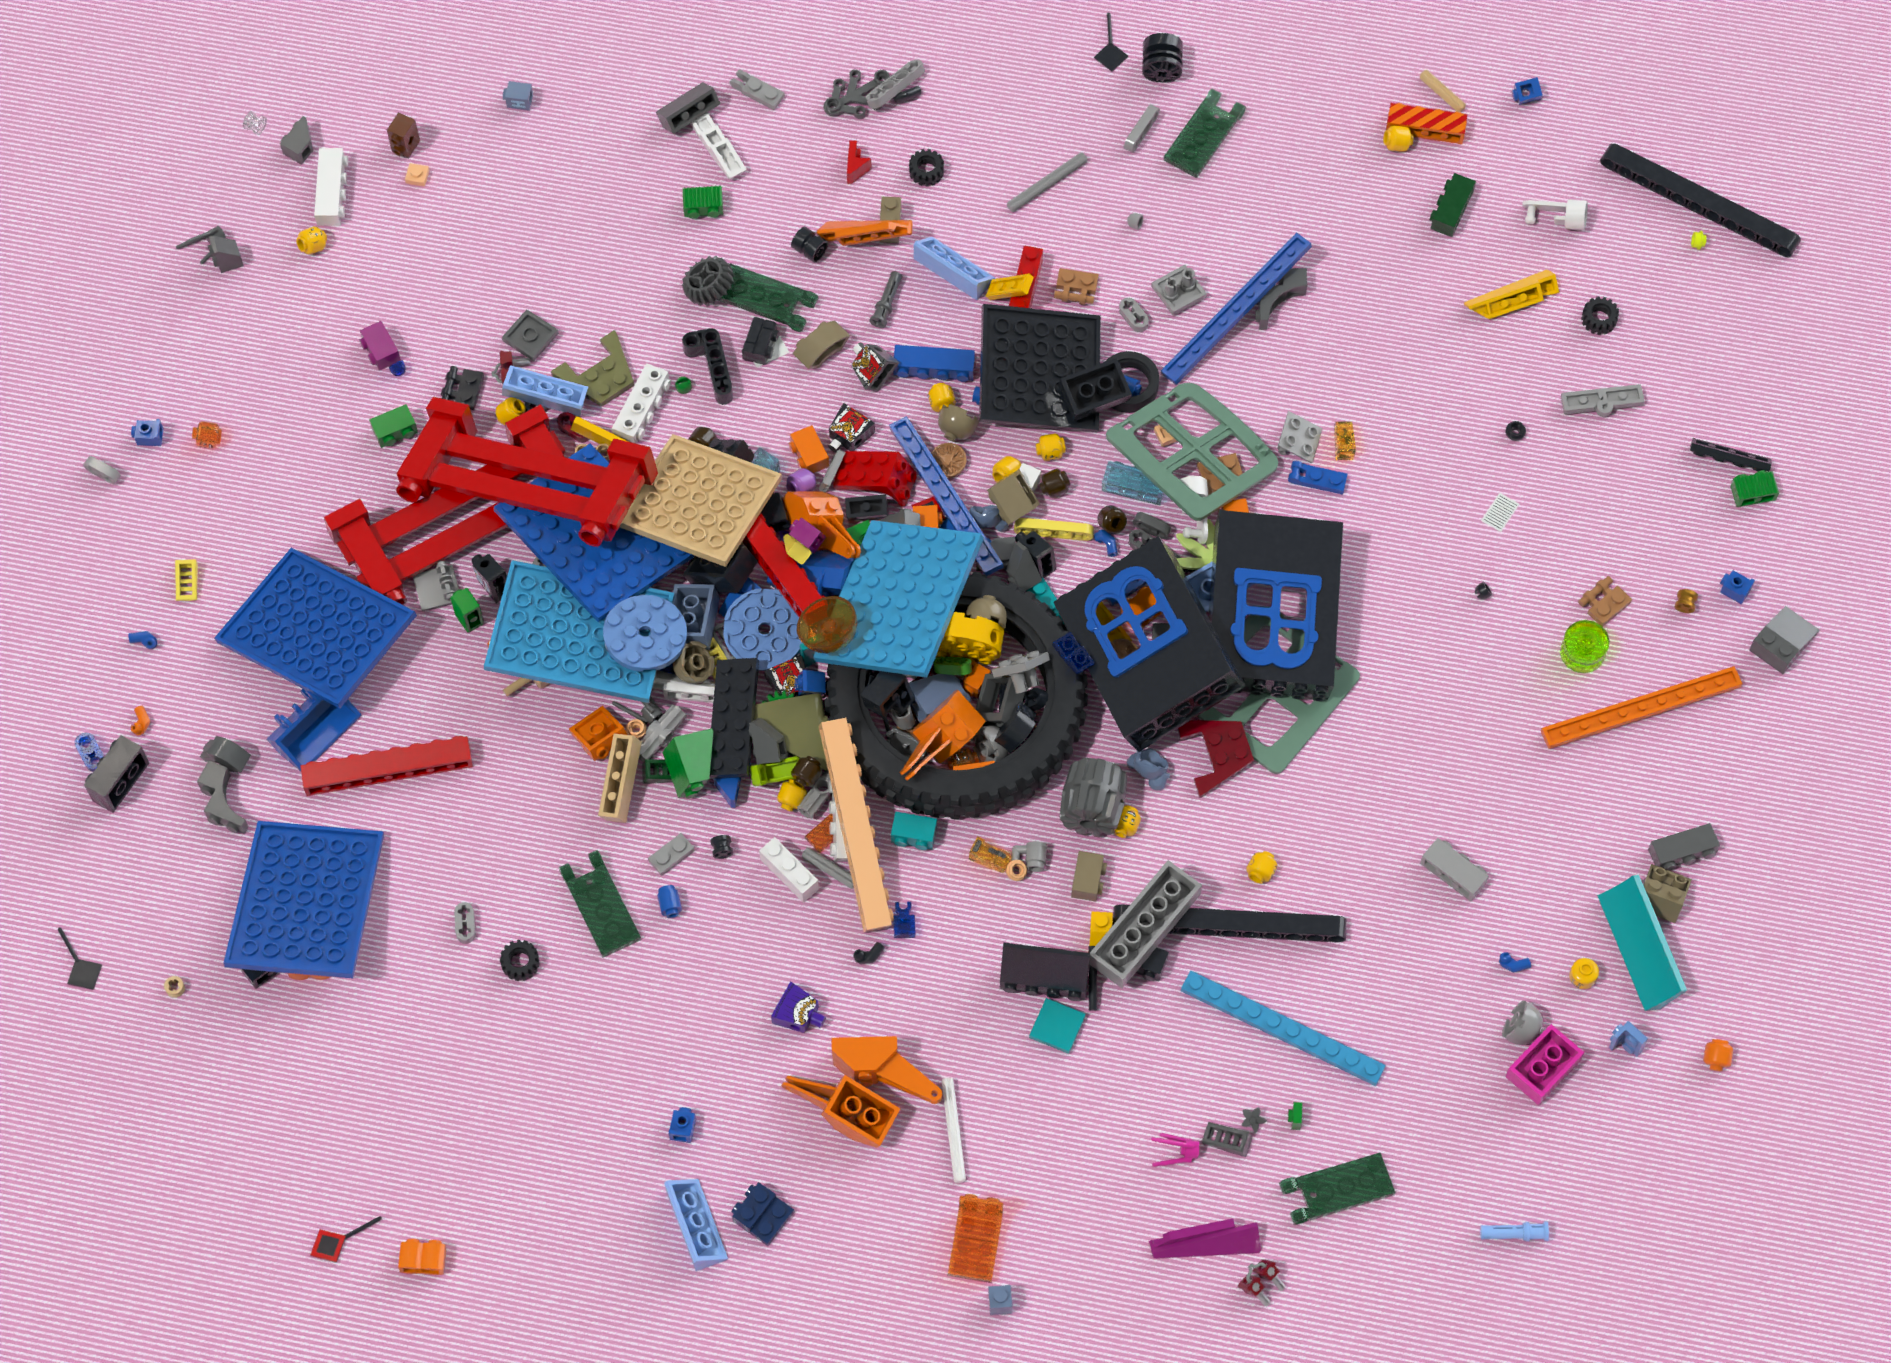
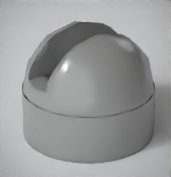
M1138 213L1130 214L1127 219L1128 225L1133 229L1139 230L1143 223V215Z

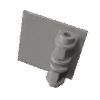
M1288 411L1277 447L1278 453L1285 455L1286 452H1290L1313 463L1323 428Z
M445 561L438 562L436 569L413 576L422 611L451 604V596L459 590L452 564H446Z

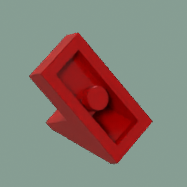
M849 140L847 184H852L871 170L872 160L871 158H861V148H857V141Z

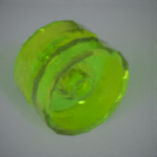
M1582 620L1573 623L1566 630L1561 643L1560 655L1562 661L1574 672L1590 673L1597 670L1604 662L1609 649L1610 640L1608 633L1603 626L1594 621Z

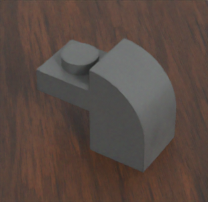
M216 736L214 740H209L205 744L200 758L205 762H208V760L217 762L227 767L229 772L241 773L251 754L238 744L226 738Z

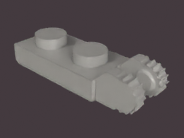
M738 70L736 76L746 82L745 85L735 78L730 80V85L734 89L772 110H775L785 97V92L754 76H750L743 70Z

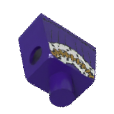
M790 981L771 1015V1020L774 1025L805 1033L810 1024L821 1029L826 1017L817 1013L819 1008L818 1000Z

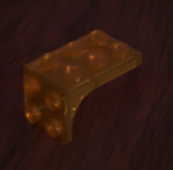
M965 1194V1196L959 1197V1209L948 1276L992 1283L1003 1220L1004 1203L1000 1202L999 1199L992 1197L987 1198V1200L980 1199L974 1194Z

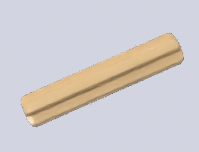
M1424 70L1420 74L1419 78L1454 110L1462 112L1465 109L1466 104L1432 73Z

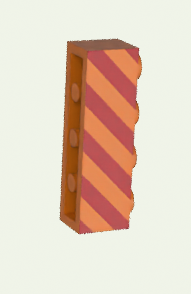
M1390 103L1386 130L1390 126L1408 127L1411 134L1416 138L1463 145L1468 114L1423 108L1422 106H1409L1402 103Z

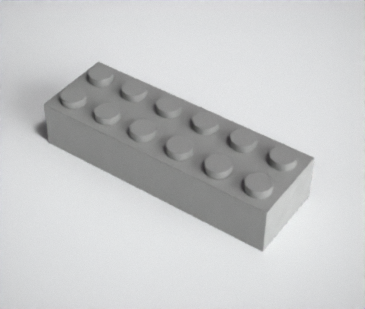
M1167 860L1090 952L1089 964L1120 988H1123L1201 895L1202 884Z

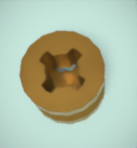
M1689 589L1679 590L1677 593L1678 601L1675 602L1674 606L1675 609L1682 613H1693L1696 608L1694 603L1698 599V594Z

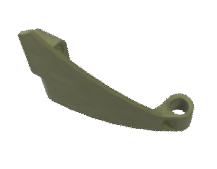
M821 694L797 696L755 705L754 720L762 718L780 732L785 738L787 752L799 758L811 756L821 763L820 767L822 770H828L818 727L821 722L828 721V717L825 716Z

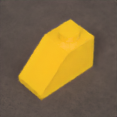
M1091 911L1089 946H1096L1112 927V912Z

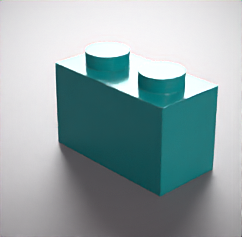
M895 811L891 830V843L900 847L908 845L914 846L918 850H933L937 819Z

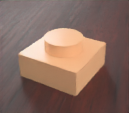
M409 163L405 183L425 187L430 171L429 166Z
M1160 425L1154 427V432L1162 447L1177 442Z

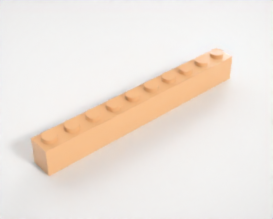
M846 718L821 722L818 727L863 932L889 928L892 925L891 922L894 921L892 910L888 909L887 901H889L888 890L883 887L884 871L882 867L879 868L877 860L880 859L878 847L874 846L875 830L873 826H870L868 819L871 817L869 806L865 805L864 797H866L865 786L860 783L859 777L862 776L860 765L856 764L855 760L857 749L856 745L851 742L852 727L850 723H847Z

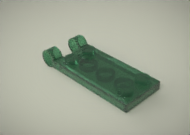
M1211 89L1166 152L1163 161L1197 178L1233 126L1242 118L1246 106L1236 102L1231 111L1227 112L1216 106L1221 93Z
M730 263L734 274V283L731 284L732 289L726 291L727 295H723L721 300L717 299L718 301L788 325L796 332L803 331L807 321L802 316L792 313L798 301L808 308H814L819 299L814 292L803 290Z
M595 850L588 853L589 860L594 868L592 872L575 878L569 863L558 868L602 958L640 941L641 936L599 851ZM592 880L591 884H587L586 882Z
M1381 1152L1296 1178L1290 1177L1279 1182L1282 1194H1290L1301 1190L1307 1208H1299L1290 1213L1294 1225L1394 1196L1396 1193ZM1315 1193L1316 1197L1312 1198L1310 1194Z

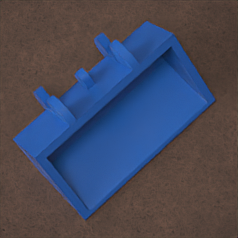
M816 551L815 554L811 552V555L804 564L801 565L797 562V565L805 570L808 580L815 583L820 596H824L827 602H829L832 595H840L855 558H845L834 552ZM768 577L767 583L770 584L773 588L777 589Z
M302 689L300 692L307 700L300 707L294 703L291 706L294 712L288 718L276 714L274 719L280 726L266 740L282 757L301 771L300 765L316 761L362 716L349 700L339 709Z

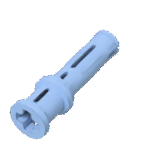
M1544 1221L1543 1224L1525 1222L1522 1225H1480L1481 1240L1515 1238L1523 1239L1526 1242H1529L1530 1239L1549 1240L1548 1221Z

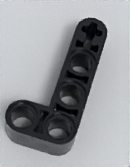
M707 328L686 333L682 338L684 354L690 358L705 355L715 399L719 404H729L733 399V391L719 332L716 329Z

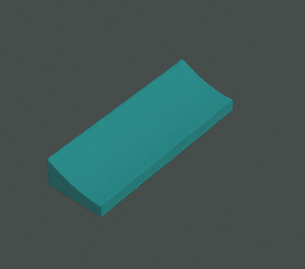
M1632 875L1624 882L1597 895L1644 1010H1660L1688 991L1640 876Z

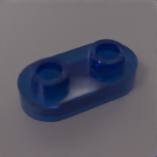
M81 733L75 739V747L86 768L94 772L97 764H92V762L100 760L104 754L91 733ZM86 743H90L88 747H84Z

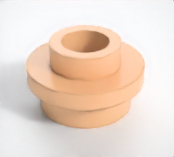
M633 719L626 725L627 735L635 736L637 739L645 736L647 728L643 721ZM639 728L640 731H639V732H633V729Z
M1012 860L1006 867V874L1011 880L1020 881L1027 874V866L1021 860ZM1015 866L1019 868L1018 874L1013 872Z

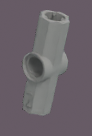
M671 705L658 721L655 720L650 724L646 735L641 740L639 760L644 762L645 759H651L660 747H665L670 742L674 731L686 718V714L681 708Z
M828 770L823 772L797 808L806 818L812 819L825 801L832 797V793H829L830 777ZM820 787L828 788L826 791L818 790Z

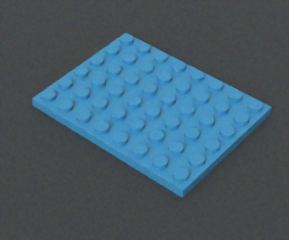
M871 520L860 546V556L855 558L814 654V660L820 663L927 677L984 537L982 534Z
M511 560L484 663V670L649 703L656 675V669L639 672L618 664L609 655L604 644L603 626L606 617L597 622L547 567ZM648 588L639 594L661 597L671 603L674 598L673 592ZM640 630L639 634L646 637L651 633L650 630Z

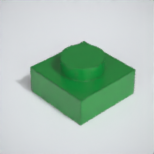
M1293 1102L1292 1109H1288V1122H1292L1291 1130L1301 1129L1302 1102Z

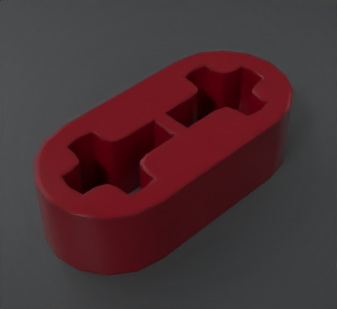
M569 412L561 413L557 417V425L560 431L581 443L590 440L571 430V425L576 418L575 415ZM570 420V424L566 423L565 425H563L562 421L566 422Z

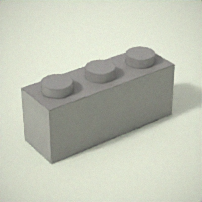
M1439 838L1423 854L1420 862L1422 866L1469 901L1476 897L1486 885L1489 877L1482 867L1472 864L1466 855L1459 854L1450 843Z

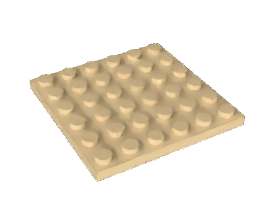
M672 434L655 460L658 471L656 479L652 486L643 484L620 528L726 567L782 480V474Z

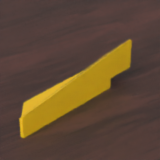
M1543 270L1464 302V305L1485 318L1491 319L1544 301V295L1559 293L1556 275L1549 270Z

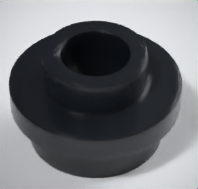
M1513 421L1506 426L1505 433L1509 439L1518 441L1524 438L1526 429L1521 422Z

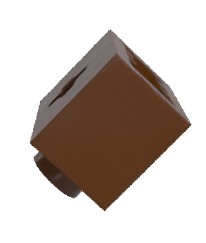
M398 112L387 128V134L392 152L397 156H404L409 159L419 144L420 137L416 120Z

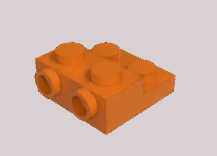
M603 705L569 728L571 735L582 745L584 751L594 761L608 756L614 733L627 735L625 728Z

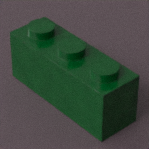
M1456 173L1453 174L1451 180L1447 179L1444 186L1445 194H1440L1436 204L1438 206L1437 211L1433 209L1429 221H1432L1431 230L1453 237L1473 195L1476 185L1475 180Z

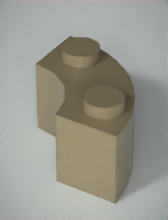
M835 320L830 322L824 321L806 338H802L797 342V348L792 354L808 369L820 368L826 359L834 353L841 351L851 335Z

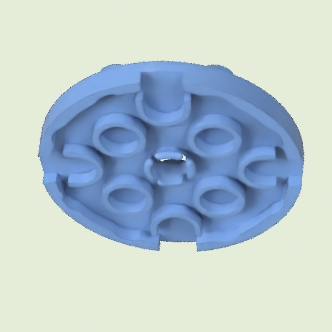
M759 588L744 593L732 603L725 615L723 636L728 650L735 659L757 658L759 660V670L765 671L798 655L800 644L805 642L807 627H805L779 590ZM763 624L771 627L769 634H761L759 628Z
M653 595L633 596L618 603L607 615L603 626L604 644L609 655L618 664L627 669L639 672L650 669L660 670L672 664L680 656L687 641V626L682 613L671 602ZM640 630H650L651 634L644 637L639 633Z

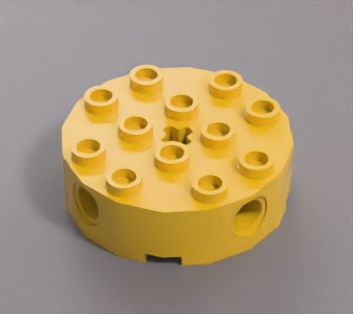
M953 613L935 658L941 656L963 657L971 659L972 662H980L982 664H991L992 661L1000 658L1004 628L984 617L977 616L975 619L964 617L965 613Z

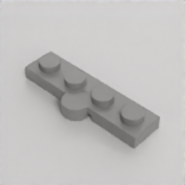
M1641 384L1561 393L1560 396L1564 414L1596 411L1601 417L1609 416L1613 409L1643 406L1645 402Z

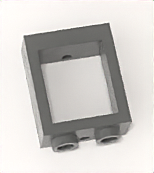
M985 674L976 705V710L986 720L982 726L990 725L1000 728L1010 719L1015 706L1020 701H1023L1025 692L1015 693L1011 676L1004 675L994 678L993 674ZM1001 684H1007L1000 712L993 713Z

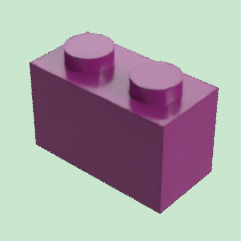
M382 321L360 330L362 337L359 339L360 344L364 350L367 349L369 351L368 358L372 365L376 364L379 371L401 361L399 351Z
M802 517L799 521L796 519L789 528L791 530L789 535L814 554L826 539V536Z

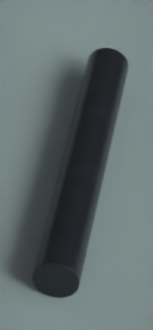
M1088 946V953H1090L1095 946ZM1089 964V1011H1097V970Z

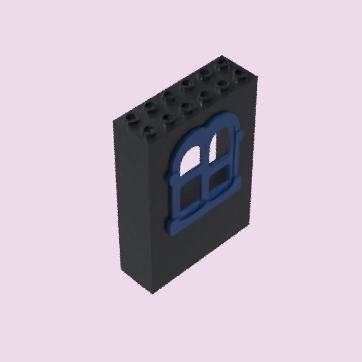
M1219 510L1214 529L1209 619L1246 685L1236 693L1244 691L1250 692L1252 695H1262L1264 693L1271 694L1273 697H1283L1285 695L1292 696L1293 699H1304L1305 697L1313 698L1314 701L1328 700L1334 687L1343 522ZM1249 583L1272 586V606L1270 608L1248 606L1246 604L1247 585ZM1282 587L1303 588L1307 591L1306 617L1304 621L1286 620L1280 617ZM1246 615L1267 616L1271 619L1269 644L1262 650H1253L1244 642ZM1280 628L1304 631V645L1299 652L1290 654L1280 648L1278 642Z
M1159 536L1148 540L1145 545L1132 550L1129 555L1113 562L1110 567L1097 572L1092 578L1078 584L1075 589L1061 595L1059 599L1053 602L1123 737L1138 752L1246 686L1174 553ZM1135 580L1145 581L1156 599L1155 605L1139 615L1134 614L1125 596L1127 586ZM1107 598L1117 600L1123 613L1106 625H1101L1096 615L1097 606ZM1158 612H1163L1170 625V629L1154 640L1149 641L1141 624ZM1125 622H1129L1141 646L1125 658L1119 659L1108 639V633Z

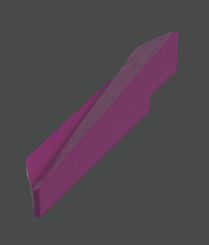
M1233 1218L1169 1231L1163 1234V1238L1149 1241L1154 1259L1261 1252L1257 1222L1235 1227Z

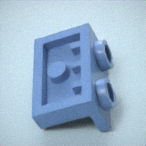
M1627 1021L1624 1025L1619 1024L1614 1029L1613 1035L1609 1039L1611 1041L1609 1048L1613 1050L1621 1042L1626 1052L1629 1054L1633 1053L1637 1057L1643 1051L1648 1038L1632 1023Z

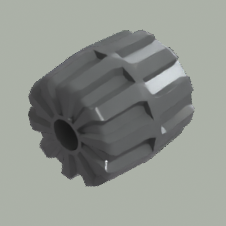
M1082 758L1079 761H1074L1070 766L1062 791L1060 820L1063 822V825L1069 830L1075 829L1076 833L1080 835L1091 833L1094 837H1100L1101 833L1113 834L1114 829L1118 828L1124 808L1127 786L1126 773L1117 764L1104 759Z

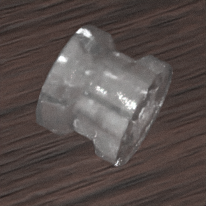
M250 111L245 116L243 128L253 130V133L260 135L266 127L267 119L262 115L257 116L255 112Z

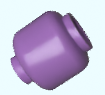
M801 468L790 474L787 478V491H814L816 488V477L807 469Z

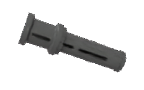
M897 271L890 273L881 300L876 303L875 313L870 317V323L877 328L886 327L888 314H891L893 310L891 304L903 277Z

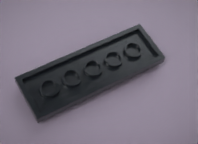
M757 658L717 660L711 721L713 741L709 779L749 777L752 750L749 723L754 721L759 671V660Z

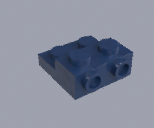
M758 1182L756 1186L752 1184L745 1192L746 1199L743 1203L738 1202L731 1211L733 1213L732 1220L766 1246H769L793 1215L794 1209L777 1198L774 1192Z

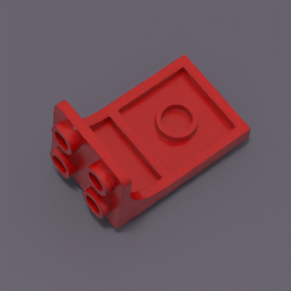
M845 451L832 486L836 490H873L882 492L896 500L900 506H906L916 481L917 473L900 452Z

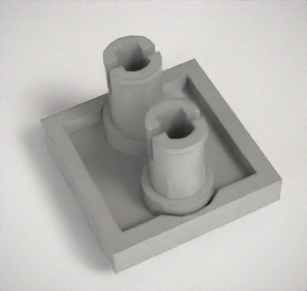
M1186 265L1157 279L1151 285L1173 316L1205 299L1207 293L1195 279L1194 270L1187 268Z
M1037 650L1026 654L1027 656L1023 657L1022 654L1011 656L1010 659L999 662V666L992 669L993 677L1009 675L1014 684L1015 693L1025 692L1029 690L1028 688L1040 684L1035 667L1050 660L1048 652L1039 654Z

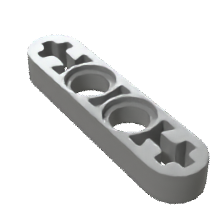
M912 60L868 93L866 100L869 108L876 109L883 106L925 72L922 61Z

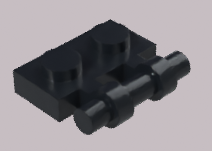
M451 366L445 377V387L441 391L442 399H453L455 402L468 404L470 410H475L484 373L464 369L462 375H457L458 368ZM454 383L459 384L458 391L452 390Z

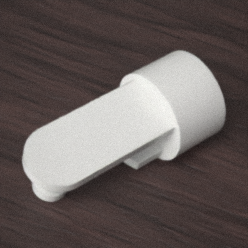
M1568 199L1567 203L1525 200L1522 202V207L1528 209L1527 217H1525L1527 224H1534L1536 222V210L1566 212L1565 216H1554V223L1556 225H1565V229L1585 230L1587 200Z
M1188 476L1180 479V481L1201 497L1208 496V486L1205 478ZM1207 517L1201 521H1196L1197 529L1185 527L1183 529V536L1185 538L1198 537L1199 544H1205L1208 538Z

